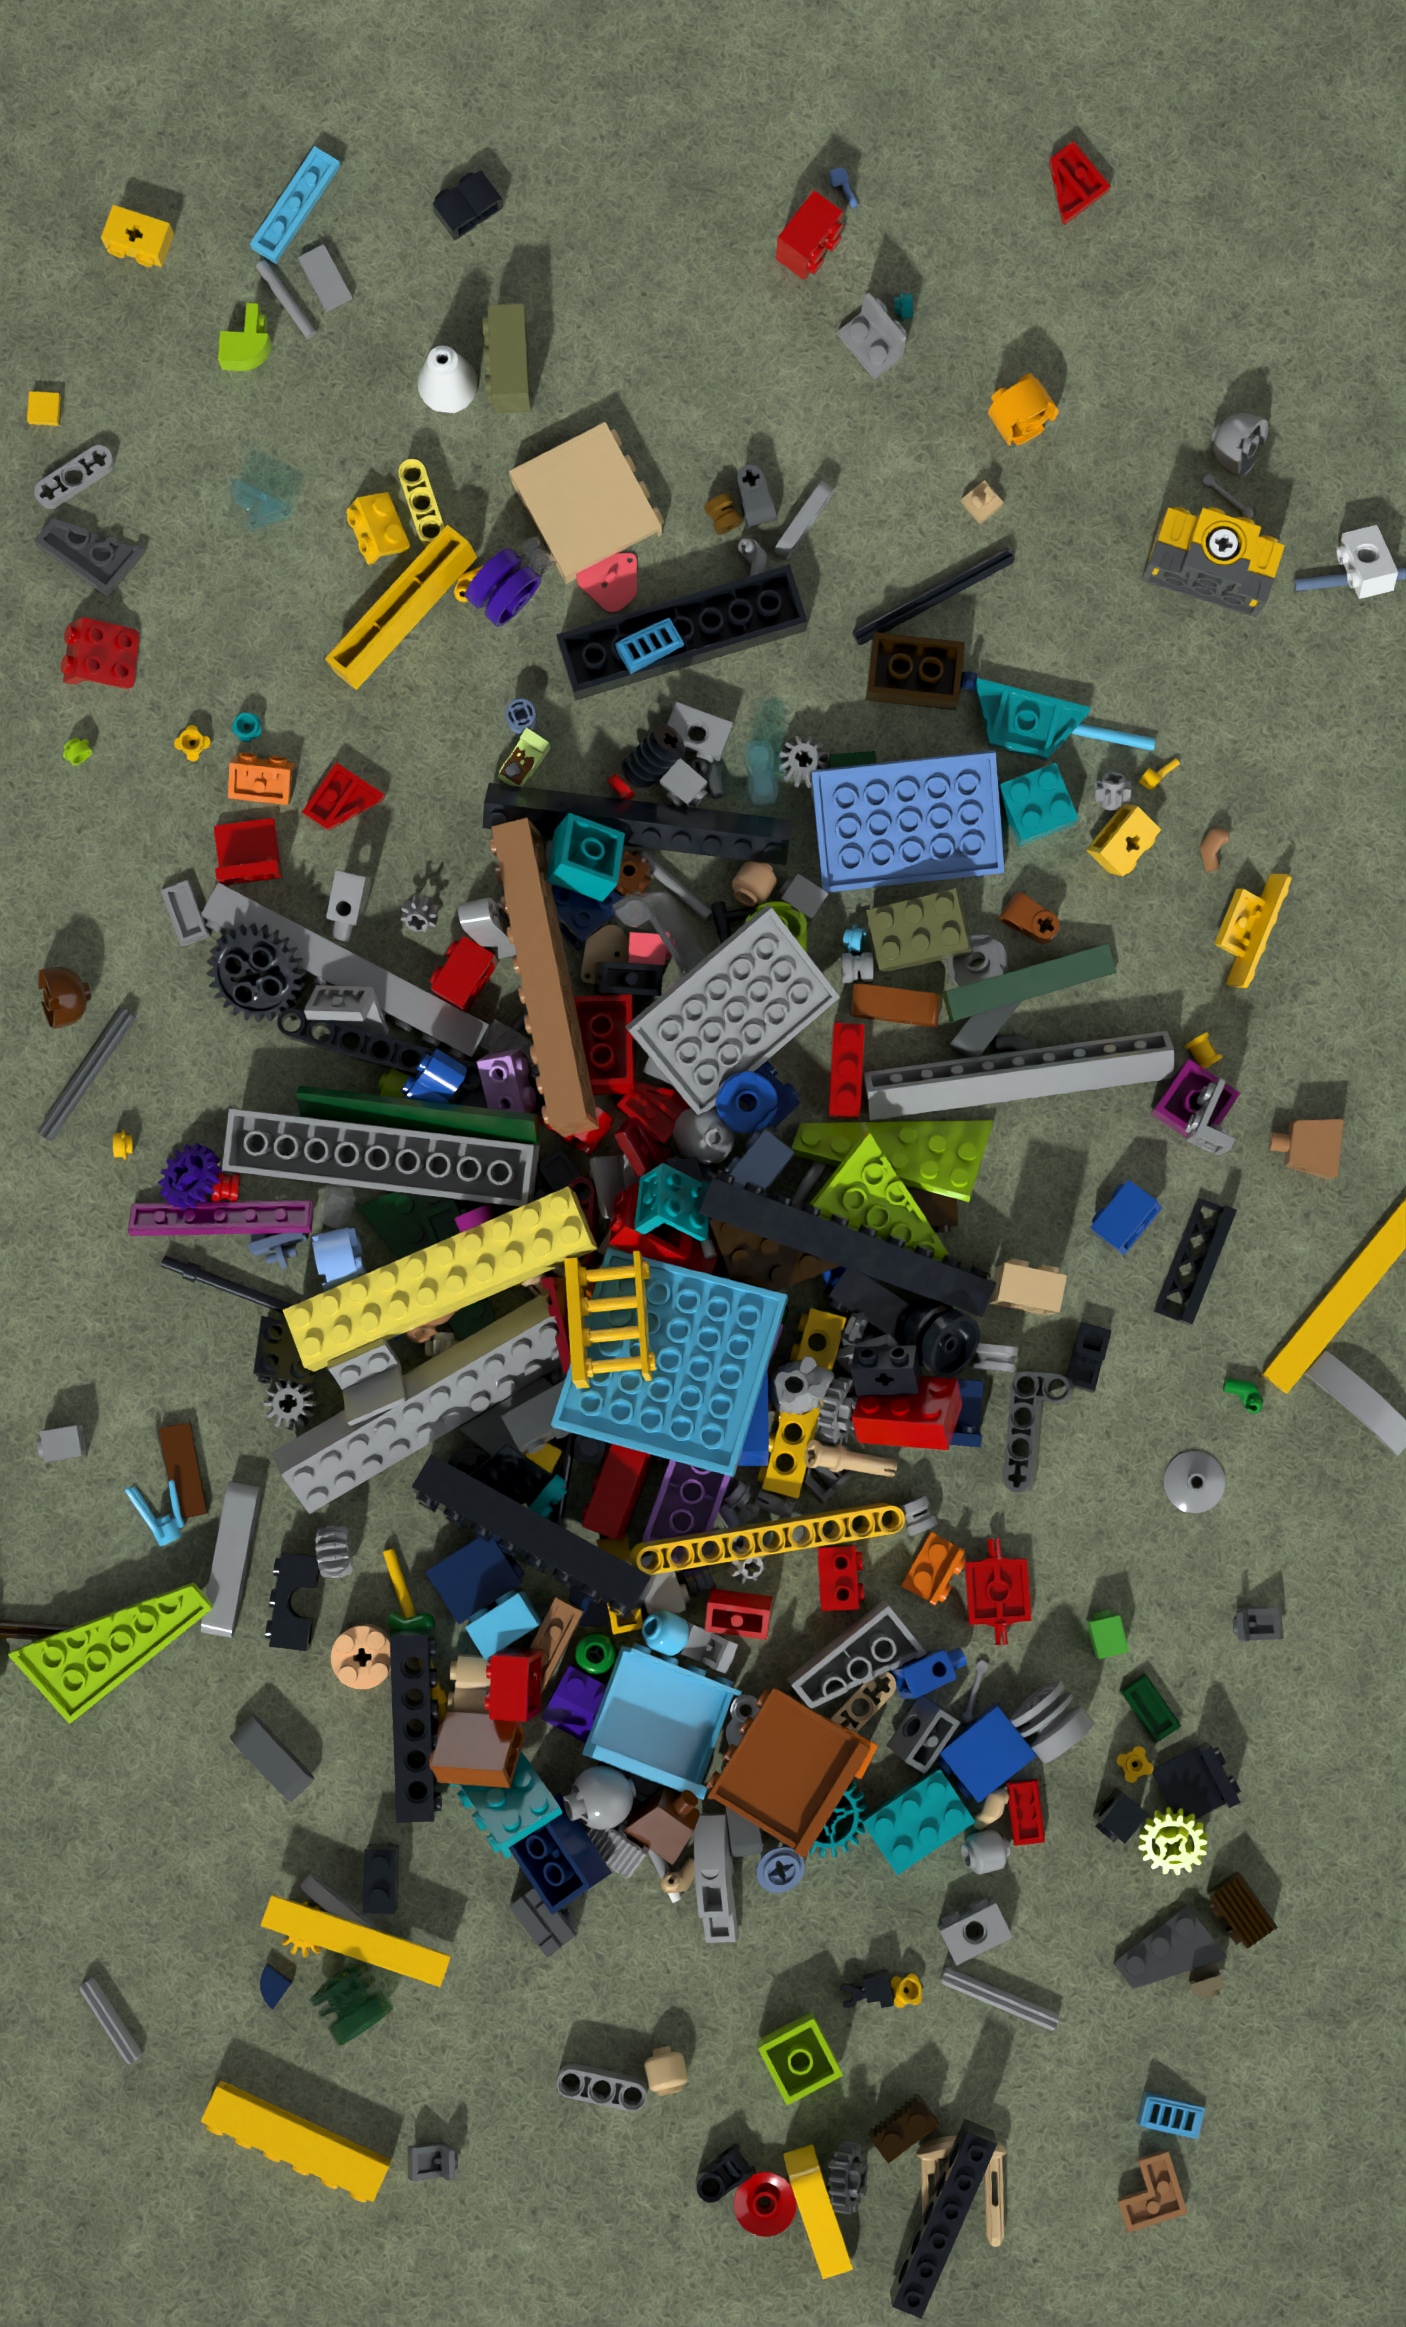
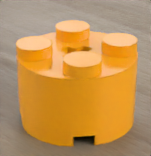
M1032 373L1021 377L1017 384L1009 389L1006 387L1001 388L992 395L993 403L988 410V416L1006 443L1011 446L1012 441L1016 445H1021L1045 430L1043 424L1048 419L1053 422L1059 410L1039 379L1035 378Z

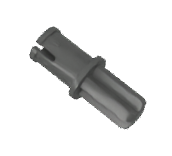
M863 1311L851 1314L847 1325L841 1330V1340L838 1349L850 1345L854 1346L864 1341V1331L869 1319L864 1316Z

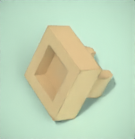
M985 480L961 499V503L979 524L984 522L1004 504Z

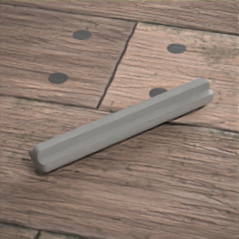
M946 1967L943 1970L940 1979L943 1985L1051 2031L1057 2027L1059 2022V2015L950 1967Z

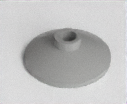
M1188 1451L1176 1456L1167 1466L1163 1479L1164 1490L1171 1503L1180 1510L1189 1513H1201L1211 1509L1220 1501L1225 1490V1475L1220 1464L1212 1456L1199 1451ZM1195 1476L1201 1479V1485L1198 1488H1194L1191 1485V1479Z

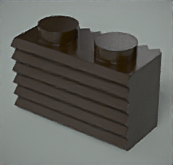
M1238 1871L1206 1892L1211 1899L1207 1903L1217 1919L1222 1916L1229 1925L1225 1931L1235 1945L1241 1942L1248 1949L1278 1928Z
M915 2094V2098H910V2102L905 2101V2106L900 2105V2110L895 2109V2113H890V2117H885L884 2121L880 2120V2124H875L874 2129L870 2128L869 2133L871 2141L889 2164L938 2127L939 2123L920 2094Z

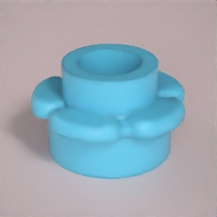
M854 924L851 930L846 929L843 937V947L848 948V953L851 954L854 952L862 953L866 943V929L857 928V924Z

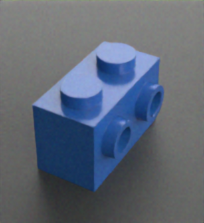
M1130 1180L1125 1185L1121 1184L1115 1189L1111 1196L1113 1200L1105 1209L1101 1208L1092 1219L1093 1225L1090 1227L1097 1236L1124 1256L1162 1210V1206L1157 1200Z

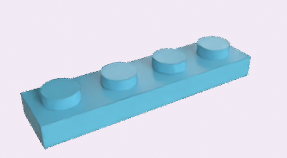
M314 146L250 242L251 249L277 264L341 167L340 161Z

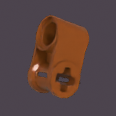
M1015 891L999 916L1003 923L1041 944L1051 942L1056 937L1059 929V920L1054 913L1018 891ZM1048 922L1050 924L1049 930H1046L1044 933L1040 932V925Z

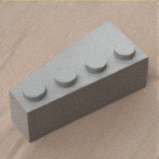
M882 1600L791 1674L787 1680L808 1707L813 1709L848 1692L849 1689L862 1683L865 1684L873 1680L874 1677L889 1670L892 1671L899 1668L904 1663L914 1658H920L927 1653L891 1607Z

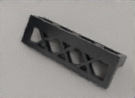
M1201 1198L1197 1199L1154 1309L1155 1313L1185 1325H1193L1236 1215V1209L1226 1205L1221 1207ZM1202 1207L1218 1213L1214 1225L1206 1229L1202 1228L1198 1219ZM1196 1224L1199 1232L1192 1234ZM1212 1230L1209 1239H1207L1205 1232ZM1201 1235L1205 1244L1204 1252L1192 1258L1187 1247L1189 1239ZM1185 1252L1188 1260L1180 1263ZM1200 1259L1198 1267L1196 1268L1194 1261ZM1190 1263L1194 1273L1193 1280L1181 1286L1176 1276L1179 1267ZM1174 1281L1177 1288L1170 1291V1288ZM1190 1287L1185 1297L1183 1289ZM1179 1292L1183 1301L1179 1314L1163 1308L1167 1296Z

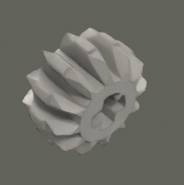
M795 736V746L786 741L784 748L787 752H779L778 758L784 762L778 765V770L788 771L784 775L786 782L794 776L796 778L794 782L795 787H799L801 779H805V784L809 788L812 786L811 770L828 769L829 765L823 761L828 759L829 754L828 752L818 753L822 749L823 744L818 742L812 746L811 736L806 738V743H802L800 736ZM801 756L808 757L806 767H800L799 761L796 758L800 760Z
M281 1380L275 1381L279 1391L276 1392L268 1388L266 1393L274 1397L273 1401H263L264 1406H273V1410L267 1412L266 1417L272 1418L278 1415L274 1423L276 1427H280L286 1419L287 1430L293 1429L294 1419L299 1427L305 1426L301 1416L304 1415L312 1419L314 1414L306 1410L307 1406H317L316 1401H307L306 1399L314 1394V1390L308 1389L301 1392L305 1385L297 1384L294 1388V1383L286 1381L285 1388ZM289 1395H293L292 1400H297V1407H292L291 1412H287L288 1407H283V1400H288Z
M333 1525L319 1529L316 1534L315 1549L320 1574L323 1577L331 1578L350 1575L354 1565V1554L351 1535L347 1527Z

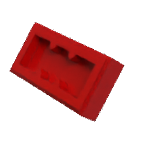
M1038 1779L1007 1781L1006 1789L1009 1795L1008 1806L1013 1845L1045 1843Z

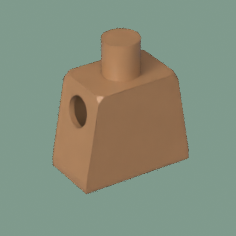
M1344 1119L1293 1121L1288 1125L1287 1134L1271 1132L1269 1150L1285 1152L1284 1166L1329 1180L1338 1177Z

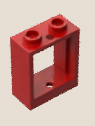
M633 1182L626 1191L621 1190L614 1201L616 1211L609 1224V1229H611L609 1243L629 1254H633V1251H640L642 1257L682 1267L689 1260L693 1237L666 1223H662L660 1226L669 1230L667 1242L649 1232L644 1235L634 1230L635 1225L633 1221L637 1210L639 1184Z

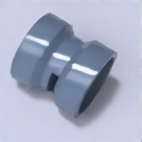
M515 699L509 703L505 714L510 730L519 735H522L526 727L533 731L537 723L533 704L525 699Z

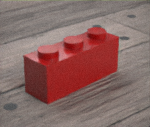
M834 1023L832 1026L827 1118L858 1120L860 1117L865 1024Z

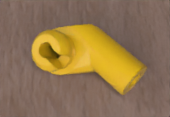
M483 566L465 572L459 577L454 589V595L458 601L468 602L465 598L466 590Z

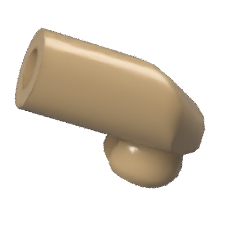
M1002 1788L995 1789L986 1797L982 1811L973 1817L975 1821L973 1825L976 1829L983 1830L1001 1817L1004 1805L1009 1800L1006 1790Z
M687 1858L680 1871L665 1874L660 1881L662 1889L670 1894L686 1891L695 1878L694 1860Z

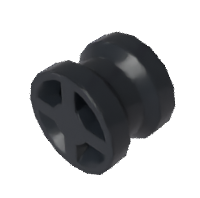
M708 1565L682 1570L693 1597L699 1596L702 1590L717 1588Z

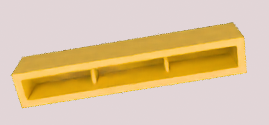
M446 525L327 655L325 660L332 670L352 688L357 690L477 559V555L469 541L449 525Z
M222 2080L216 2086L200 2121L206 2124L208 2131L216 2135H223L225 2133L234 2137L235 2143L244 2148L251 2149L253 2146L264 2151L263 2155L274 2162L283 2160L292 2164V2169L297 2173L306 2176L311 2173L321 2178V2183L327 2187L337 2189L339 2186L350 2191L349 2195L360 2202H366L367 2200L374 2202L392 2161L390 2158Z

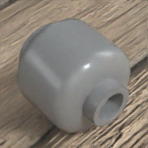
M990 1829L967 1836L965 1844L961 1847V1853L965 1866L981 1875L1004 1868L1007 1856L1010 1855V1846L1005 1837L1002 1838L997 1831Z

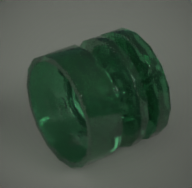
M364 1961L355 1966L346 1967L330 1977L309 1999L312 2006H317L327 2000L328 2003L318 2011L319 2017L327 2016L333 2012L336 2014L337 2017L328 2025L327 2029L338 2046L347 2043L369 2029L394 2008V2005L383 1989L371 1994L367 1992L366 1989L373 1984L376 1977L373 1974L360 1981L359 1977L369 1969V1966Z

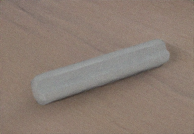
M94 1978L88 1979L80 1985V1992L126 2064L129 2065L142 2056L140 2048Z

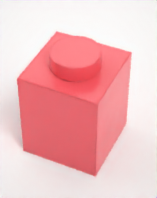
M629 932L627 963L665 965V960L671 959L672 941H667V934Z

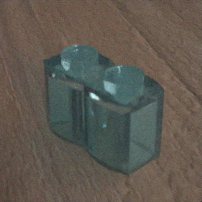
M769 740L746 742L743 765L745 773L749 778L747 788L749 802L753 809L775 807L779 785L773 771V747Z

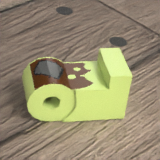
M526 727L520 737V741L503 764L498 778L508 785L523 787L551 749L549 742Z

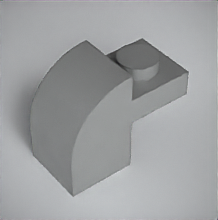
M684 1619L689 1627V1641L679 1653L726 1674L729 1665L734 1659L738 1644L719 1633L706 1632L705 1627Z

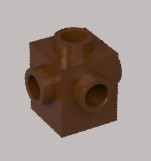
M625 850L621 858L618 884L614 889L624 897L628 894L634 898L638 891L643 893L652 880L649 877L651 867L647 865L649 861L636 851L630 854ZM627 866L635 870L632 876H626L623 873Z

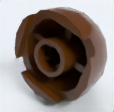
M52 967L38 971L39 990L43 989L44 1002L41 1001L48 1025L53 1027V1029L72 1025L80 1020L86 1011V1001L91 1000L88 983H82L77 973L65 967Z

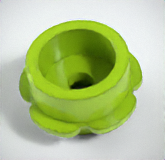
M79 738L71 739L64 746L63 758L74 766L81 764L92 754V750L88 746L89 741L87 739L80 740Z

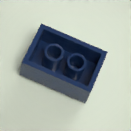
M560 1793L555 1795L554 1799L560 1806L562 1814L509 1847V1850L552 1915L612 1874L577 1819L571 1821L568 1818L564 1808L563 1797Z

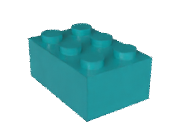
M935 1766L926 1774H923L865 1814L866 1818L862 1821L897 1875L975 1823L938 1766Z

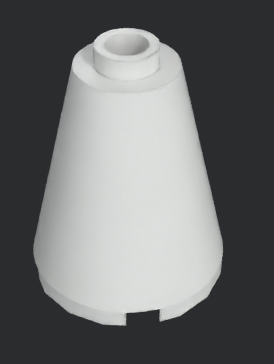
M441 345L433 348L428 354L418 376V390L424 403L432 410L438 412L456 413L465 409L474 400L478 381L472 365L448 346Z

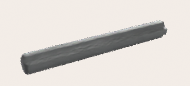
M121 1008L38 1129V1133L42 1137L52 1141L134 1022L136 1016L125 1008Z

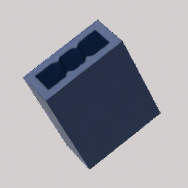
M477 1538L426 1571L427 1576L458 1625L524 1583L520 1577L525 1575L519 1563L516 1559L510 1562L505 1552L500 1550L498 1542L493 1539L487 1543Z

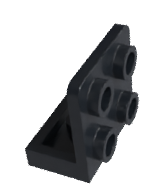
M1206 1742L1153 1769L1152 1775L1168 1807L1172 1810V1814H1177L1178 1810L1182 1808L1183 1816L1188 1817L1193 1813L1195 1819L1222 1805L1231 1808L1241 1803L1237 1796L1241 1790L1232 1775L1227 1777L1222 1767L1226 1764V1761L1218 1747L1213 1749Z

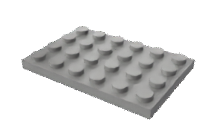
M766 905L626 1025L625 1028L690 1108L699 1115L703 1112H708L716 1105L717 1090L726 1078L737 1072H754L837 1001L840 996L773 908Z

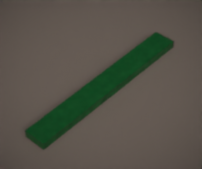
M299 1086L296 1091L299 1114L304 1117L537 1145L540 1139L537 1114Z

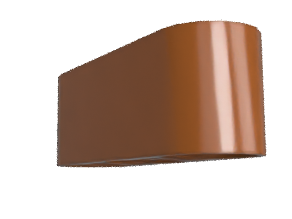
M854 984L850 1016L937 1027L941 995L891 987Z

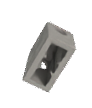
M335 871L326 919L335 921L331 938L349 942L353 925H362L374 878L346 871ZM346 902L351 906L349 915L343 912V905Z

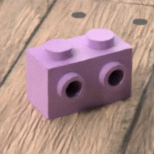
M521 1049L487 1054L477 1061L488 1108L529 1113L535 1108L536 1094L533 1087H530L528 1079L529 1065L527 1059L523 1057Z

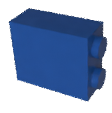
M994 1703L946 1743L940 1752L942 1757L937 1761L948 1775L952 1772L957 1775L961 1782L956 1786L967 1800L974 1797L979 1803L1037 1755L1001 1709Z

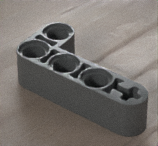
M1022 1371L1017 1373L1012 1379L1003 1474L1004 1484L1010 1491L1027 1492L1035 1485L1043 1401L1062 1403L1070 1400L1074 1393V1384L1067 1376L1055 1373ZM1026 1377H1031L1035 1383L1034 1390L1029 1394H1024L1021 1390V1382ZM1056 1380H1062L1066 1387L1064 1394L1060 1397H1055L1051 1392V1386ZM1023 1408H1028L1032 1413V1419L1027 1425H1022L1018 1420V1414ZM1020 1439H1025L1029 1443V1452L1024 1456L1018 1455L1015 1449L1016 1443ZM1014 1460L1028 1461V1466L1021 1465V1475L1026 1476V1482H1021L1020 1486L1017 1481H1013V1476L1020 1473V1465H1014Z

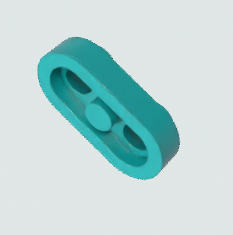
M557 1474L529 1509L547 1518L553 1510L549 1506L552 1502L556 1505L567 1493V1490L563 1488L567 1482Z

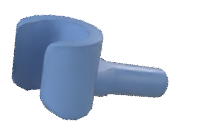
M844 168L830 170L829 179L831 187L841 186L851 208L857 207L858 203L848 184L847 171Z

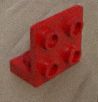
M273 818L214 826L219 866L215 868L216 880L219 883L229 886L282 878L276 825Z

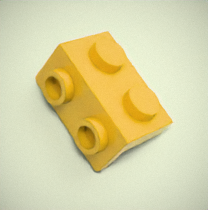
M388 492L357 497L346 510L348 523L354 530L359 550L364 555L368 565L374 564L381 556L401 553L409 549V541Z

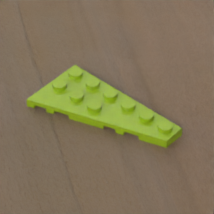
M994 1120L800 1123L791 1150L795 1152V1156L839 1167L863 1134L869 1131L904 1185L970 1202Z
M866 1131L810 1204L821 1209L820 1213L831 1217L832 1213L839 1214L848 1218L850 1225L859 1228L861 1223L877 1229V1235L885 1238L889 1234L898 1236L906 1240L905 1245L916 1248L917 1244L925 1246L934 1251V1256L943 1259L944 1255H949V1253L903 1182L893 1170L886 1156L876 1144L870 1132Z
M192 1582L13 1649L8 1653V1656L64 1719L71 1724L211 1611L214 1605L198 1586Z

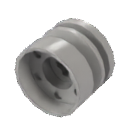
M1061 1680L1054 1681L1048 1686L1032 1693L1021 1703L1019 1709L1009 1720L1014 1727L1026 1723L1019 1732L1022 1737L1029 1736L1035 1732L1038 1733L1030 1747L1043 1763L1052 1761L1071 1748L1088 1733L1095 1723L1082 1706H1077L1068 1711L1065 1709L1074 1696L1067 1692L1058 1697L1066 1687Z

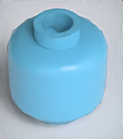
M659 1610L648 1616L643 1623L642 1634L645 1644L650 1649L668 1656L678 1654L689 1641L687 1622L682 1617L669 1611Z

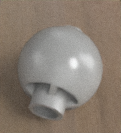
M604 1765L588 1768L576 1778L571 1794L563 1798L564 1808L571 1821L580 1818L581 1822L590 1828L597 1830L611 1829L622 1823L629 1815L633 1804V1797L636 1796V1790L630 1778L627 1779L619 1770Z

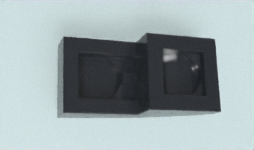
M1081 1322L1066 1372V1376L1072 1380L1074 1388L1092 1393L1095 1392L1112 1330Z

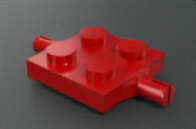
M1001 1538L987 1539L989 1557L981 1561L965 1562L964 1564L968 1625L986 1624L992 1626L995 1632V1645H1001V1636L1002 1645H1008L1007 1626L1015 1622L1032 1621L1027 1558L1009 1559L1001 1557Z

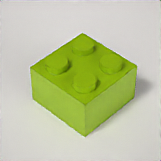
M812 2011L757 2040V2048L786 2105L843 2076L841 2066Z

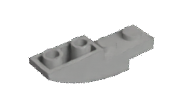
M700 1814L694 1830V1867L699 1918H703L706 1943L736 1942L739 1938L731 1879L734 1868L727 1814Z

